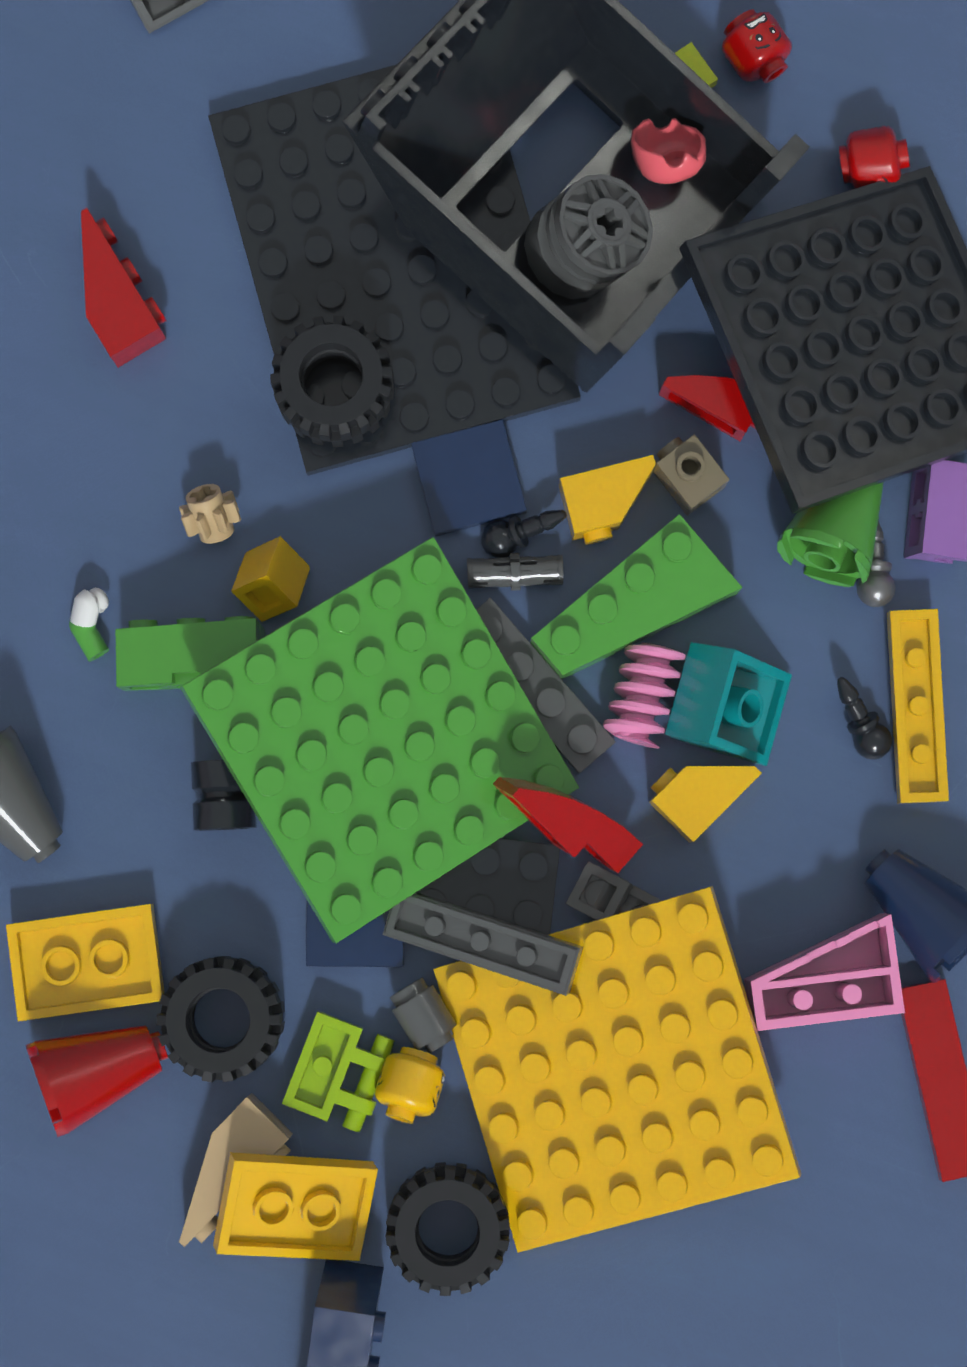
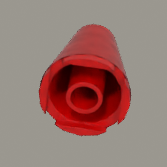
M143 1025L37 1040L25 1045L52 1123H54L53 1126L57 1137L70 1133L162 1072L160 1061L168 1059L165 1046H161L158 1037L160 1036L159 1031L150 1034L147 1026Z

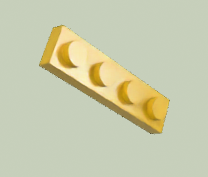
M938 609L887 612L897 804L949 801Z

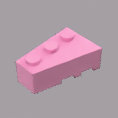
M880 913L744 979L745 991L757 1031L905 1013L892 915L887 913Z

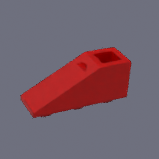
M85 208L81 211L86 318L109 356L119 368L166 340L159 325L167 320L152 296L143 301L135 287L143 281L130 259L126 257L121 261L118 260L111 246L118 243V240L105 218L103 217L95 222L89 210Z

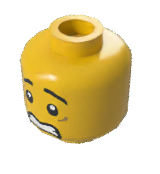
M401 1047L400 1053H392L386 1057L374 1094L381 1104L387 1106L386 1116L397 1121L413 1124L415 1116L425 1117L434 1113L445 1080L444 1071L437 1065L438 1058L415 1048Z

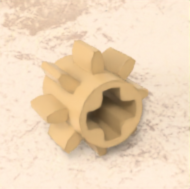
M205 484L192 489L186 495L187 505L179 507L182 515L181 520L187 536L192 537L199 534L200 540L207 544L218 543L229 538L234 532L233 523L241 521L233 491L230 490L222 494L220 487L216 484Z

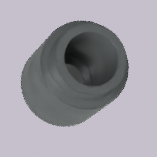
M423 977L389 997L396 1007L392 1012L415 1049L425 1046L427 1051L432 1053L454 1039L450 1030L457 1023L434 985L429 987Z

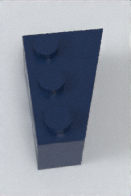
M326 1259L314 1308L307 1367H379L380 1356L371 1355L373 1341L382 1343L386 1312L378 1311L384 1267Z

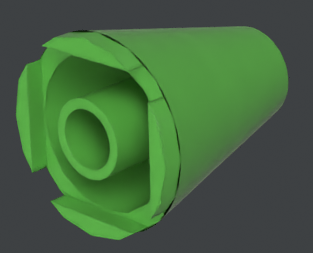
M884 482L797 512L777 542V551L783 560L791 565L795 558L806 565L803 574L827 584L851 587L854 586L858 578H861L862 584L866 582L872 568Z

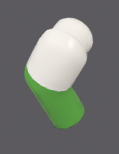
M96 587L89 591L84 589L76 595L69 620L70 631L89 662L98 659L109 651L108 646L96 627L98 615L108 607L109 600L106 593Z

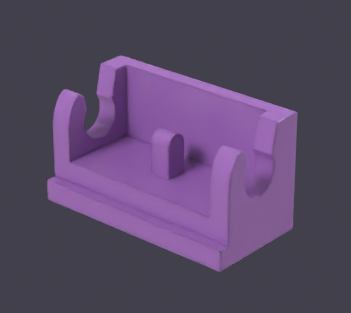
M944 460L913 471L904 558L953 564V560L967 562V463Z

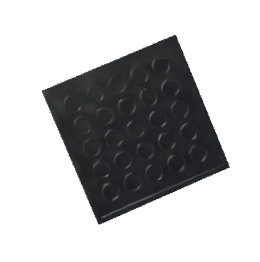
M930 166L902 174L897 182H875L688 239L679 247L792 514L967 453V248Z

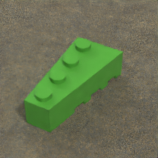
M679 514L531 638L530 644L561 679H564L616 654L628 645L641 642L680 621H684L719 602L737 595L743 587Z

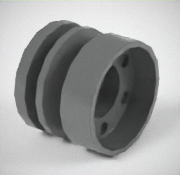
M607 174L587 175L570 185L557 198L537 211L527 226L524 242L528 265L538 281L554 294L569 299L589 298L642 263L651 247L653 227L647 206L639 193L626 182Z

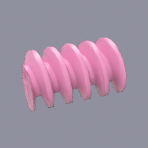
M650 643L628 645L625 647L624 653L635 663L620 665L619 673L629 681L617 682L613 688L625 700L609 702V710L619 718L604 720L603 727L619 739L658 749L660 747L649 739V735L665 733V728L654 721V718L659 715H670L671 712L659 700L660 697H674L676 691L664 684L665 679L681 677V673L670 666L671 660H685L686 655L677 650Z

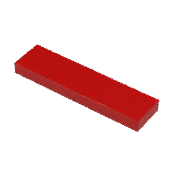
M942 978L936 983L928 981L902 987L905 1013H901L938 1177L942 1182L967 1177V1069L946 979Z

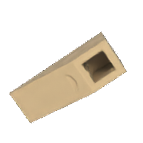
M253 1093L247 1096L211 1134L179 1240L183 1247L194 1237L202 1243L216 1229L218 1221L216 1214L220 1210L230 1152L286 1156L291 1151L285 1143L293 1133Z

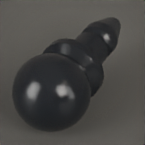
M549 510L540 513L539 516L534 515L522 521L516 515L510 517L508 522L503 520L493 521L482 532V547L492 557H508L510 553L516 550L517 546L520 548L527 547L529 543L528 537L543 533L544 530L553 529L567 517L565 510Z
M838 678L839 698L845 704V709L852 720L847 725L849 733L854 734L853 743L856 751L866 759L875 760L882 758L889 752L892 745L890 731L886 726L878 722L880 717L877 712H868L863 700L859 698L857 689L846 678Z

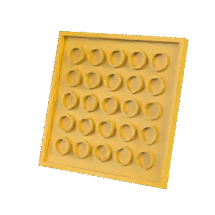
M713 886L548 934L549 936L583 946L570 994L567 996L463 961H456L433 969L442 1000L457 1023L451 1031L498 1189L508 1210L510 1229L517 1252L801 1177L802 1173Z

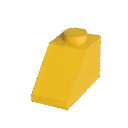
M654 455L560 478L559 490L573 541L584 538L585 544L590 545L613 538L612 531L620 528L653 472L656 464Z
M685 766L676 773L670 767L650 787L656 795L649 803L691 843L762 772L755 766Z

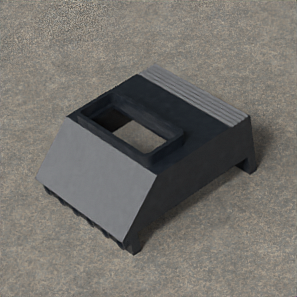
M459 0L343 120L345 127L406 229L586 393L626 354L656 320L655 317L691 278L679 250L684 241L738 225L810 148L809 145L795 134L778 151L618 0ZM572 83L607 114L620 129L560 193L587 175L607 174L621 179L639 193L649 210L653 227L651 247L641 264L591 297L569 299L556 295L538 281L527 261L524 247L526 230L508 250L502 251L456 208L461 200ZM648 118L658 128L667 126L672 118H676L683 125L696 127L704 135L707 146L706 162L696 175L687 180L673 184H659L649 181L642 175L634 161L631 147L632 130Z

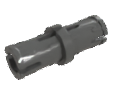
M510 553V557L489 559L467 558L468 589L511 587V591L521 590V586L563 585V556L519 557V553Z

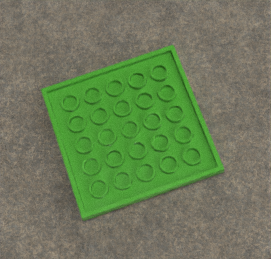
M434 537L424 541L180 686V689L333 943H338L528 821L493 785L498 777L530 781L554 788L567 795L579 788Z

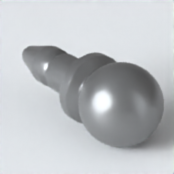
M879 520L871 572L866 582L862 584L861 578L857 582L858 597L864 604L870 607L886 605L891 601L895 593L894 580L888 574L892 570V563L883 561L884 544L882 540L884 538Z

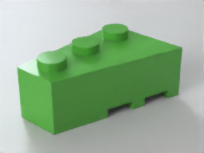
M249 616L226 617L224 621L206 622L204 618H181L176 620L177 624L159 626L157 620L128 621L129 628L115 629L116 687L124 691L180 689V686L265 637V628L256 618Z

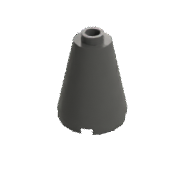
M10 725L0 732V843L25 862L33 857L37 863H40L61 846L57 838L63 831L22 743Z

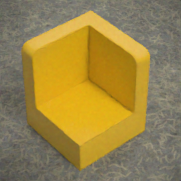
M279 536L245 553L231 592L263 622L298 606L310 567Z

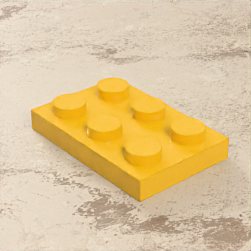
M153 904L6 924L18 1022L159 1002L162 994L165 993Z
M230 1152L213 1242L216 1253L224 1255L360 1261L378 1168L373 1161Z

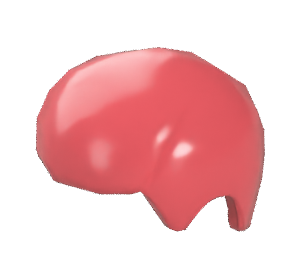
M648 118L632 130L631 147L633 158L642 175L649 181L659 184L678 183L696 175L706 162L707 146L704 135L696 127L683 125L676 118H672L670 123L663 128L656 127L651 119Z

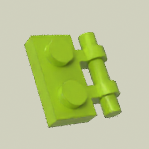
M317 1011L282 1104L324 1121L329 1120L334 1104L348 1108L342 1126L360 1133L366 1116H372L377 1103L373 1099L375 1088L385 1059L390 1055L395 1040L377 1034L371 1051L357 1047L364 1029L363 1027ZM351 1062L364 1067L355 1092L341 1088Z

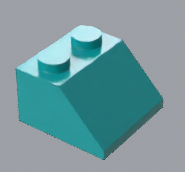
M691 642L686 661L683 665L681 679L670 712L665 735L699 748L767 766L792 674L736 649Z

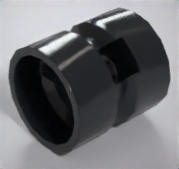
M224 760L191 762L192 789L200 794V799L193 803V830L213 831L257 828L256 814Z

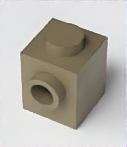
M695 434L685 442L680 437L673 439L656 454L660 461L656 463L653 473L687 516L722 491L730 480Z

